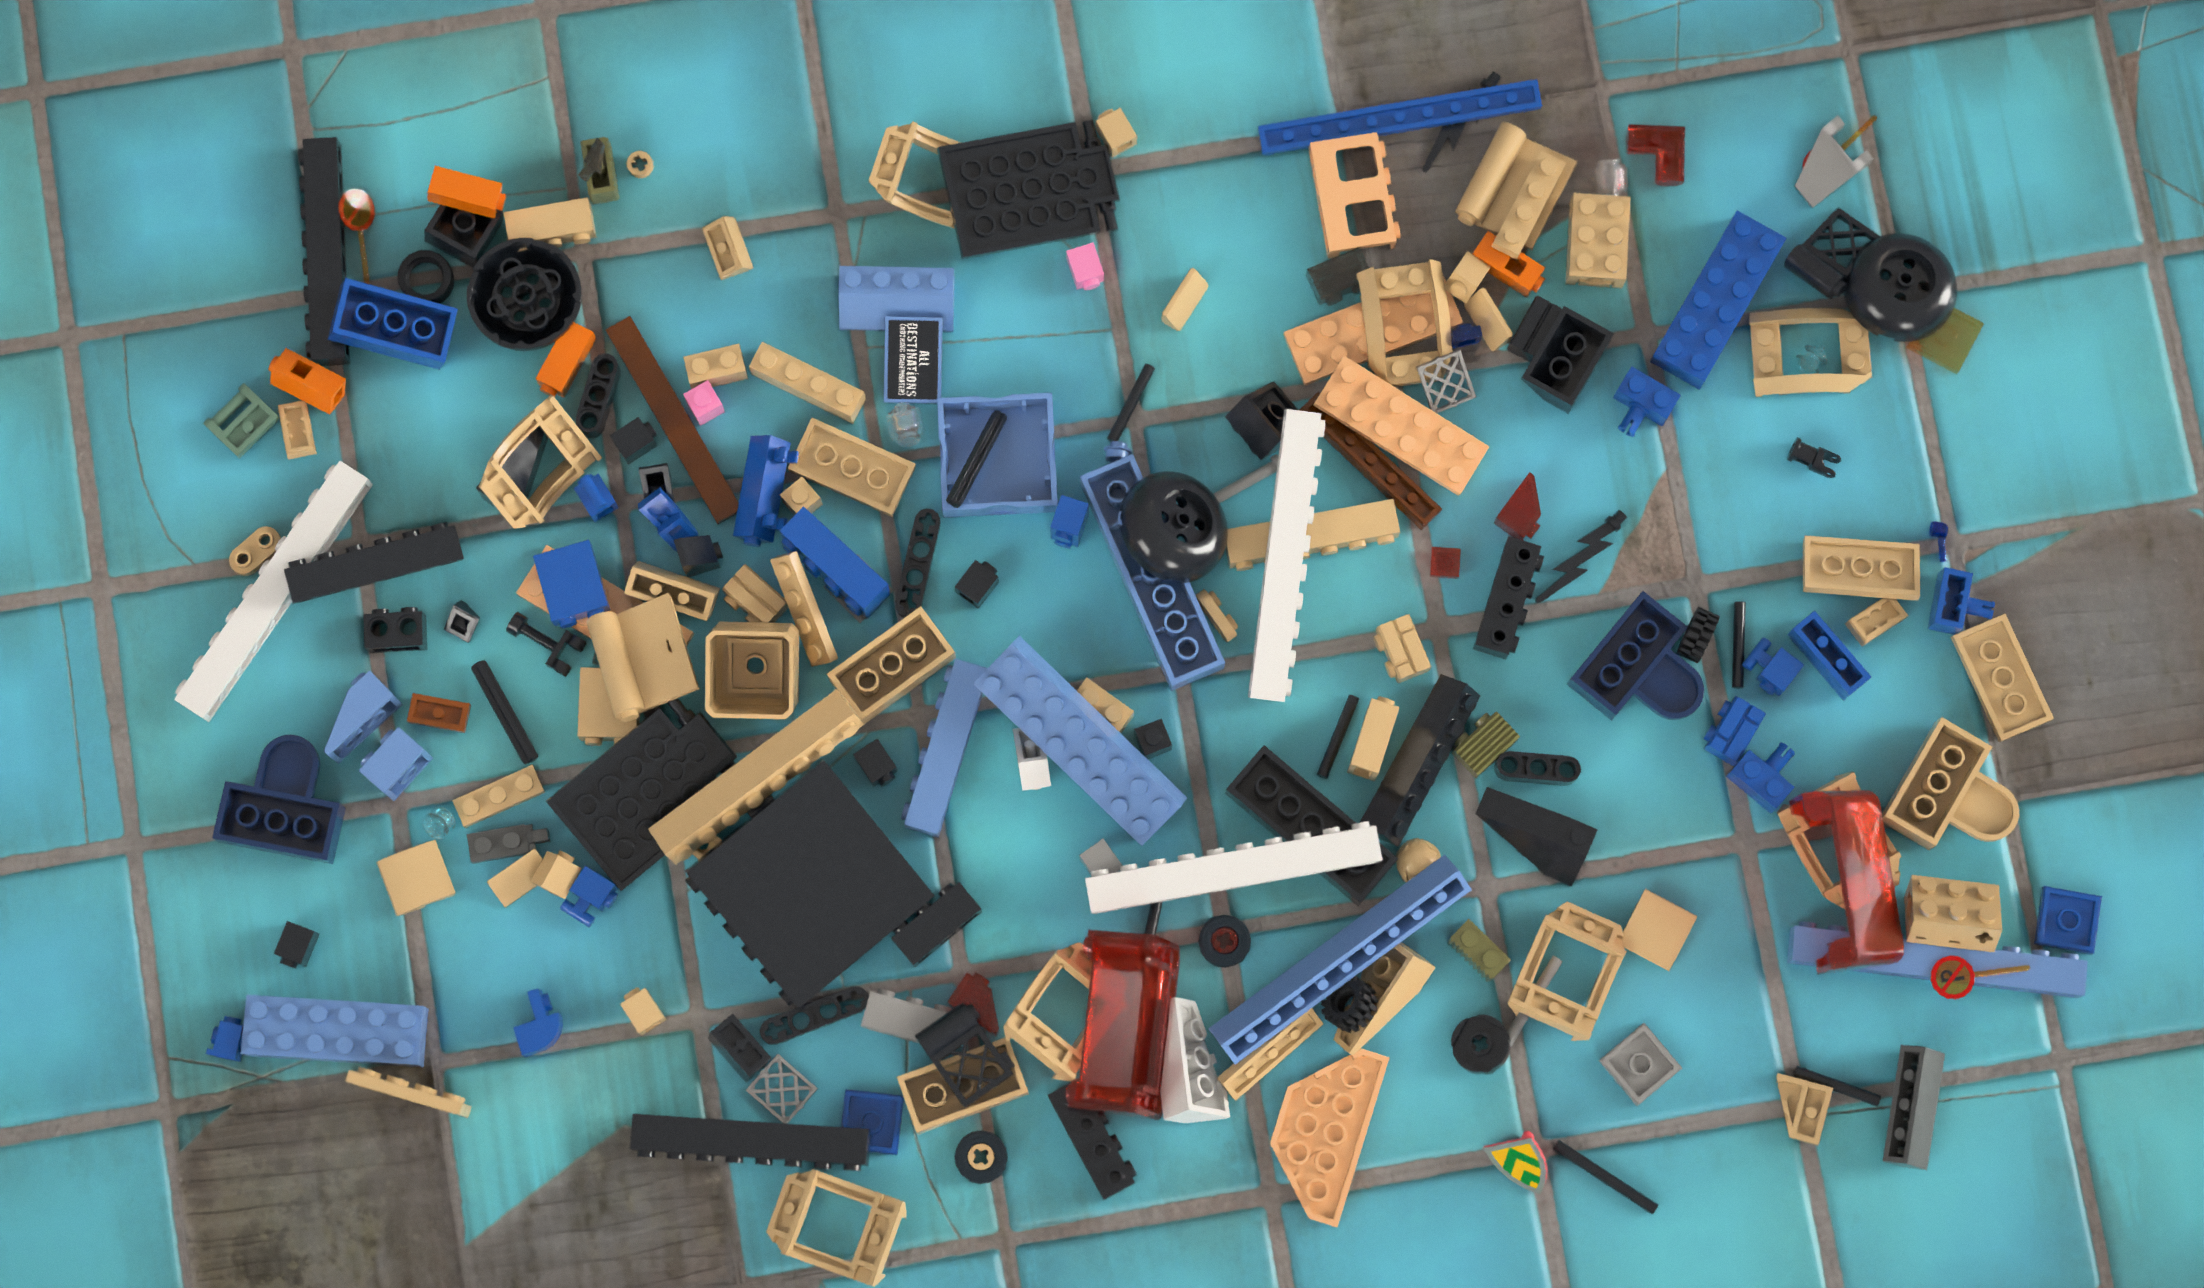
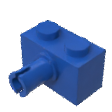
M1631 366L1613 397L1630 408L1621 424H1619L1618 429L1624 433L1629 423H1631L1632 425L1626 435L1634 437L1644 417L1663 426L1681 395Z
M1944 567L1937 574L1927 629L1953 635L1958 634L1964 627L1966 614L1991 620L1994 610L1991 609L1995 608V602L1970 597L1973 573Z
M1782 742L1779 743V746L1766 761L1761 760L1751 750H1748L1726 775L1729 780L1770 814L1779 807L1794 789V786L1779 773L1795 755V752L1790 748L1782 757L1781 754L1788 747Z

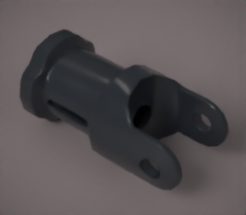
M1797 437L1789 451L1787 460L1790 462L1795 460L1808 466L1810 471L1827 478H1834L1836 472L1826 467L1823 460L1837 464L1841 462V457L1822 447L1815 448L1803 443L1801 438Z

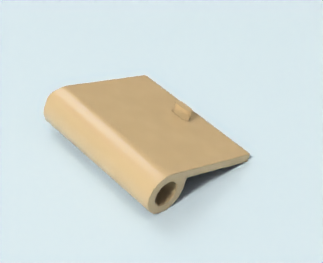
M1501 122L1455 210L1459 215L1458 220L1468 226L1475 224L1498 234L1540 151H1543L1566 162V165L1524 247L1532 250L1577 161L1527 139L1525 132L1519 127L1507 122Z
M670 593L618 614L614 612H601L587 619L586 623L616 719H622L623 722L633 721L639 717L640 713L699 690Z

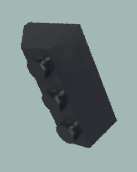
M1563 306L1521 379L1543 400L1569 414L1608 348L1614 333Z

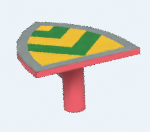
M1525 1131L1519 1139L1483 1147L1489 1159L1507 1178L1527 1190L1541 1194L1547 1180V1166L1545 1157L1532 1132Z

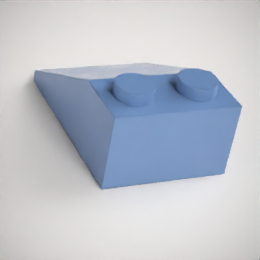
M371 671L366 674L364 672L359 674L351 682L352 687L346 694L324 749V752L338 764L403 705Z

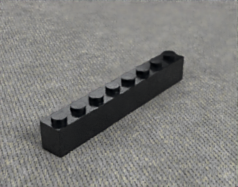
M337 137L302 139L303 148L298 150L300 166L304 168V176H300L299 184L301 193L305 194V203H301L300 211L302 220L306 221V231H302L301 239L303 248H307V258H303L302 266L304 275H308V286H304L303 293L305 303H309V313H305L304 319L306 330H310V341H306L307 358H311V361L321 366L350 364V346L327 340L340 286L344 279L347 278L345 224L339 214V201L344 194L342 145Z
M633 1114L630 1150L638 1151L637 1157L655 1158V1152L667 1153V1159L684 1160L685 1154L696 1155L697 1161L714 1162V1156L726 1157L725 1162L743 1164L744 1158L755 1159V1164L773 1165V1160L785 1161L784 1166L802 1167V1162L814 1163V1168L832 1169V1164L844 1165L843 1170L861 1171V1166H869L871 1130Z

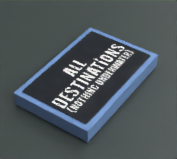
M885 316L884 403L937 404V398H941L942 317Z

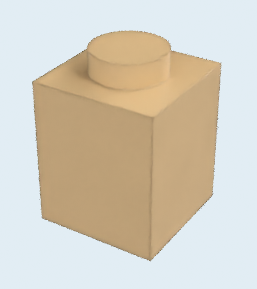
M1121 108L1115 111L1113 109L1106 110L1098 116L1096 131L1103 143L1108 145L1112 158L1137 144V135Z
M1467 251L1446 281L1445 290L1466 304L1491 267Z
M800 477L780 494L782 502L793 515L803 506L810 513H813L823 505L820 496L803 477Z
M560 850L557 855L547 851L530 882L553 895L565 899L582 868L573 864L574 857Z
M638 987L631 990L624 996L625 1001L620 1004L641 1036L667 1020L646 988L641 991Z

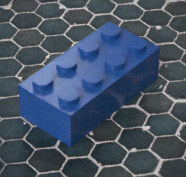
M345 278L340 286L327 340L440 370L446 361L458 309Z
M804 506L779 531L782 537L783 549L787 553L797 551L798 556L805 565L804 568L814 578L822 577L824 579L823 582L826 584L825 588L836 598L840 595L845 598L844 601L847 603L846 607L855 616L859 617L862 614L868 619L891 595L888 583Z

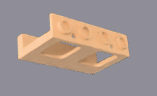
M1377 132L1311 142L1309 156L1327 258L1339 257L1340 252L1388 244H1390V249L1395 248L1397 239H1400V228L1398 222H1393L1392 212L1396 210L1393 195H1388L1387 185L1391 184L1388 168L1383 167L1382 158L1386 157L1384 141L1378 140ZM1371 146L1377 176L1346 182L1341 181L1336 162V152ZM1375 200L1382 201L1387 230L1358 236L1351 235L1348 229L1345 207L1355 203Z

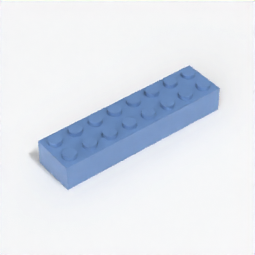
M1131 454L1081 475L1080 485L1170 690L1173 691L1223 670L1225 661L1190 582L1179 583L1176 580L1167 578L1162 580L1155 577L1137 563L1124 543L1120 526L1123 525L1122 511H1120L1121 503L1127 491L1143 478L1134 455Z
M1020 636L973 683L1141 846L1187 799L1165 775Z

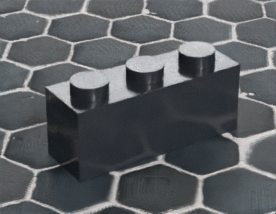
M960 882L955 886L952 883L948 884L938 893L940 898L932 905L928 901L915 912L918 916L910 923L905 920L893 930L895 935L891 938L914 968L982 913L981 907Z

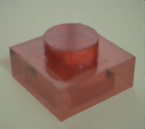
M1432 547L1429 577L1458 579L1461 549Z

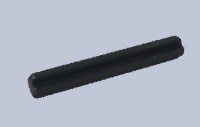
M995 410L991 414L952 487L946 502L954 508H959L964 502L1007 420V416L1004 413Z
M485 660L475 663L471 666V670L522 763H532L538 758V754Z

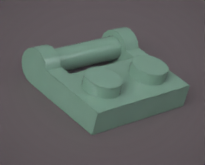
M245 383L238 388L239 392L211 419L208 417L203 422L239 459L280 419ZM248 399L251 404L223 431L220 426Z

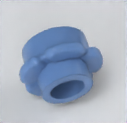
M1112 441L1110 445L1104 447V451H1106L1105 459L1111 463L1132 454V450L1127 448L1125 442Z

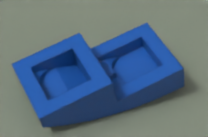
M658 488L638 503L639 511L657 527L658 535L676 552L675 539L699 536L692 523L661 488Z

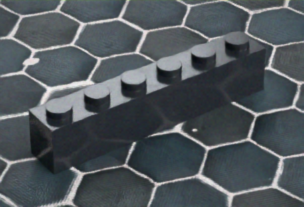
M447 522L430 526V532L420 534L419 529L402 533L403 539L392 541L391 537L374 540L375 546L363 549V545L358 544L345 548L346 553L335 556L334 551L317 555L318 560L306 563L305 558L289 562V568L284 569V574L292 604L462 561L464 557L455 525L448 527Z
M1442 674L1438 678L1359 822L1369 821V826L1376 825L1378 839L1398 847L1403 837L1407 834L1410 824L1420 810L1427 793L1434 784L1444 762L1448 759L1451 749L1462 733L1463 727L1480 698V695L1467 683Z

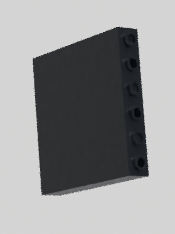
M823 759L815 763L685 870L689 876L685 881L695 893H698L700 890L707 897L704 904L714 916L718 913L721 914L726 920V923L722 926L733 939L736 936L740 937L745 943L741 949L751 961L756 958L764 966L759 970L770 984L776 981L782 988L778 993L788 1006L794 1003L798 1009L935 896Z

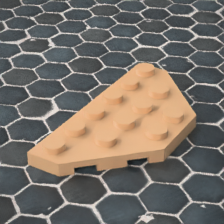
M1361 1048L1354 1055L1350 1054L1287 1087L1270 1145L1308 1219L1338 1227L1390 1057Z

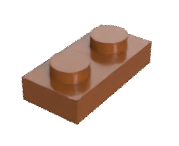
M413 693L407 722L465 733L471 704Z

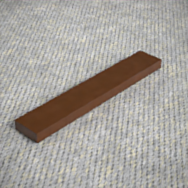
M1317 392L1299 411L1321 413V420H1325L1323 438L1385 497L1394 499L1395 506L1422 531L1441 512L1442 508L1370 440L1315 407L1313 404L1320 392Z

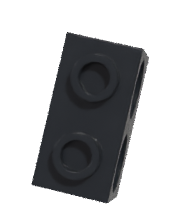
M417 607L401 608V612L389 613V609H373L372 614H364L365 649L369 653L427 650L426 615L422 611H418ZM409 622H415L417 624L416 631L411 635H405L403 633L404 626ZM380 624H387L388 630L386 634L381 637L375 636V628Z

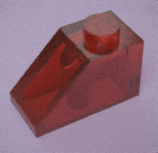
M1528 473L1494 521V524L1520 540H1524L1526 536L1532 539L1541 526L1537 523L1541 516L1535 477L1532 473Z
M976 972L973 976L966 973L947 1003L953 1008L962 1002L966 1006L972 1003L981 1016L977 1020L979 1025L997 1037L1000 1031L992 990L988 987L990 981Z

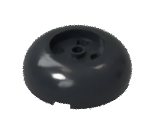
M1904 233L1882 235L1861 246L1862 248L1856 252L1855 258L1853 259L1852 257L1847 265L1848 267L1853 262L1851 272L1845 281L1848 283V286L1844 292V298L1854 318L1871 333L1877 336L1881 334L1893 338L1896 342L1918 341L1936 333L1949 319L1957 299L1955 272L1941 250L1921 237ZM1903 262L1910 264L1912 269L1906 268ZM1885 272H1888L1890 275V279L1883 280L1880 278V276ZM1918 284H1920L1921 289L1925 290L1926 292H1921L1918 289Z
M534 238L511 239L488 250L474 266L469 285H467L468 309L478 329L497 345L516 351H532L545 348L562 337L577 319L582 301L580 278L572 261L556 246L534 240ZM537 275L539 277L538 283L535 285L527 283L528 276ZM506 287L513 289L512 296L509 298L502 296V291ZM525 295H530L528 301H524L522 298ZM543 299L551 300L552 304L548 308L540 307V302ZM517 312H524L526 315L522 321L517 322L514 320Z
M1163 471L1142 478L1125 494L1120 507L1123 524L1120 526V530L1127 549L1141 567L1157 578L1176 580L1179 583L1196 581L1216 567L1226 548L1228 528L1222 506L1208 487L1189 475L1180 472ZM1181 536L1185 542H1182L1177 538Z

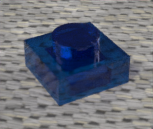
M1471 323L1455 327V330L1451 333L1452 349L1480 343L1483 336L1480 325L1472 327Z

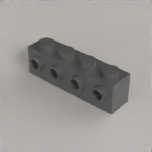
M1901 1045L1884 1148V1162L1900 1167L1927 1170L1945 1053L1927 1047Z

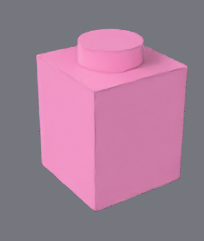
M1094 243L1066 251V259L1076 289L1084 288V290H1091L1100 286V282L1104 281V272Z
M708 380L683 394L686 403L700 426L725 412L721 401Z

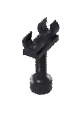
M516 612L508 623L506 632L515 637L519 634H524V636L549 649L552 654L545 664L566 677L571 670V666L558 659L566 645L582 652L587 644L586 641L568 630L565 631L559 642L553 641L549 636L529 626L527 623L528 617Z

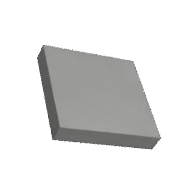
M1645 1023L1641 1024L1599 1060L1601 1065L1636 1106L1641 1104L1682 1069Z

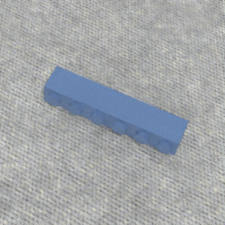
M955 659L954 665H948L944 682L948 684L945 693L940 692L935 705V709L939 710L937 720L930 721L927 736L931 737L928 748H922L918 764L922 765L920 775L913 776L909 790L914 793L911 804L905 803L901 819L905 820L904 825L907 829L939 838L983 695L973 683L987 670L986 667Z

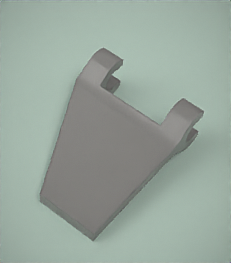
M1836 116L1821 129L1795 184V188L1812 208L1858 172L1866 168L1873 160V157L1866 150L1852 161L1833 138V135L1839 132L1845 125L1839 116Z

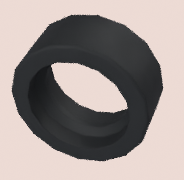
M419 250L409 254L402 261L398 270V283L403 294L441 304L452 292L454 274L449 263L442 255L431 250ZM422 263L435 264L443 274L441 286L430 294L415 292L409 282L411 271Z

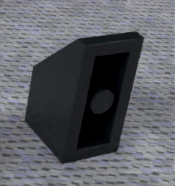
M710 535L674 540L682 568L687 577H693L721 568L718 559L723 558L721 548L718 542H712Z

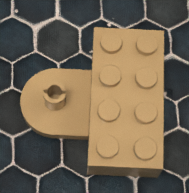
M1941 717L1934 722L1881 814L1879 821L1930 850L1937 845L1948 824L1980 841L1993 842L2009 835L2016 827L2019 819V806L2010 790L1979 772L1992 746Z

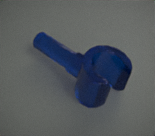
M1934 521L1930 524L1929 536L1938 538L1940 562H1946L1945 543L1948 526L1943 522Z

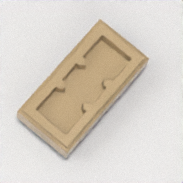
M301 400L277 405L288 460L317 454L308 404Z
M1882 598L1849 619L1845 625L1863 647L1906 619L1908 614L1897 599Z

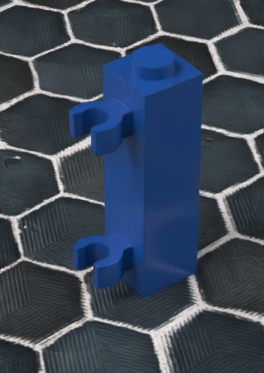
M772 435L750 437L733 536L743 539V544L747 546L760 547L761 543H773L775 530H781L787 524V518H778L781 501L780 494L783 490L787 463L796 464L799 452L789 451L790 442Z

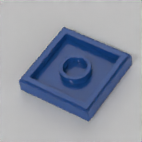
M2043 886L2034 944L2094 954L2102 896Z
M845 1089L841 1127L871 1130L869 1152L898 1155L904 1096Z

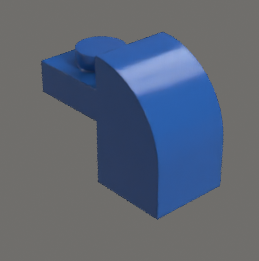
M539 988L527 991L535 1020L513 1027L521 1054L524 1057H529L551 1048L558 1041L563 1029L562 1014L557 1012L549 1015L548 1011L553 1010L548 993L543 994Z

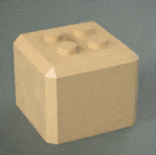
M720 621L706 636L705 711L712 718L787 719L794 712L799 702V629L793 623ZM753 657L761 659L764 669L758 673L752 672L748 668V660Z

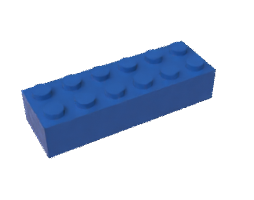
M1737 210L1650 362L1693 387L1700 389L1787 238Z

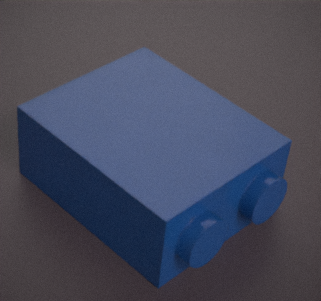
M589 540L533 556L550 619L555 627L559 625L560 628L572 627L577 624L576 620L589 618L595 614L611 610L594 549Z

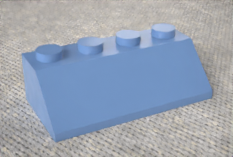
M839 266V329L885 331V316L942 317L943 332H953L954 268Z

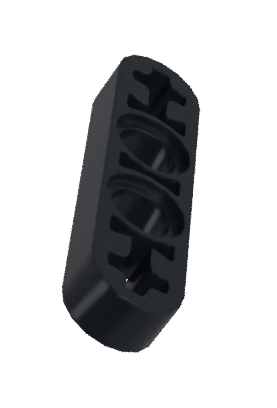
M932 509L920 510L914 520L895 600L897 613L902 618H905L920 606L922 607L941 527L940 517ZM927 516H932V521L936 523L935 526H929L927 533L928 536H933L932 540L925 536H916V533L923 535L924 526L920 520H925ZM917 543H925L929 546L930 551L923 558L917 557L913 553L914 546ZM912 570H918L923 574V580L918 585H911L907 582V574ZM903 588L910 591H920L919 595L913 593L912 602L916 605V608H910L909 612H904V606L900 605L901 602H906L908 599V591L903 592Z
M858 986L844 989L805 1004L799 1009L795 1008L765 1020L760 1027V1036L770 1045H778L865 1011L869 995L863 988ZM856 992L858 996H864V999L860 1001L861 1006L859 1008H856L854 1004L845 1006L848 1012L842 1014L841 1005L837 1000L838 997L842 996L843 1002L852 999L851 993ZM831 1002L836 1005L837 1013L833 1018L826 1019L821 1016L820 1008L824 1003ZM798 1013H805L809 1017V1025L804 1029H797L793 1025V1018ZM787 1017L788 1026L793 1031L792 1034L787 1035V1030L785 1029L778 1032V1038L775 1040L771 1036H766L765 1032L769 1031L768 1025L774 1024L775 1027H781L785 1025L782 1019Z

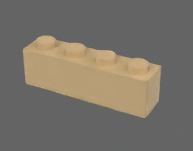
M761 342L749 365L751 375L851 424L854 423L866 400L864 391L764 342Z

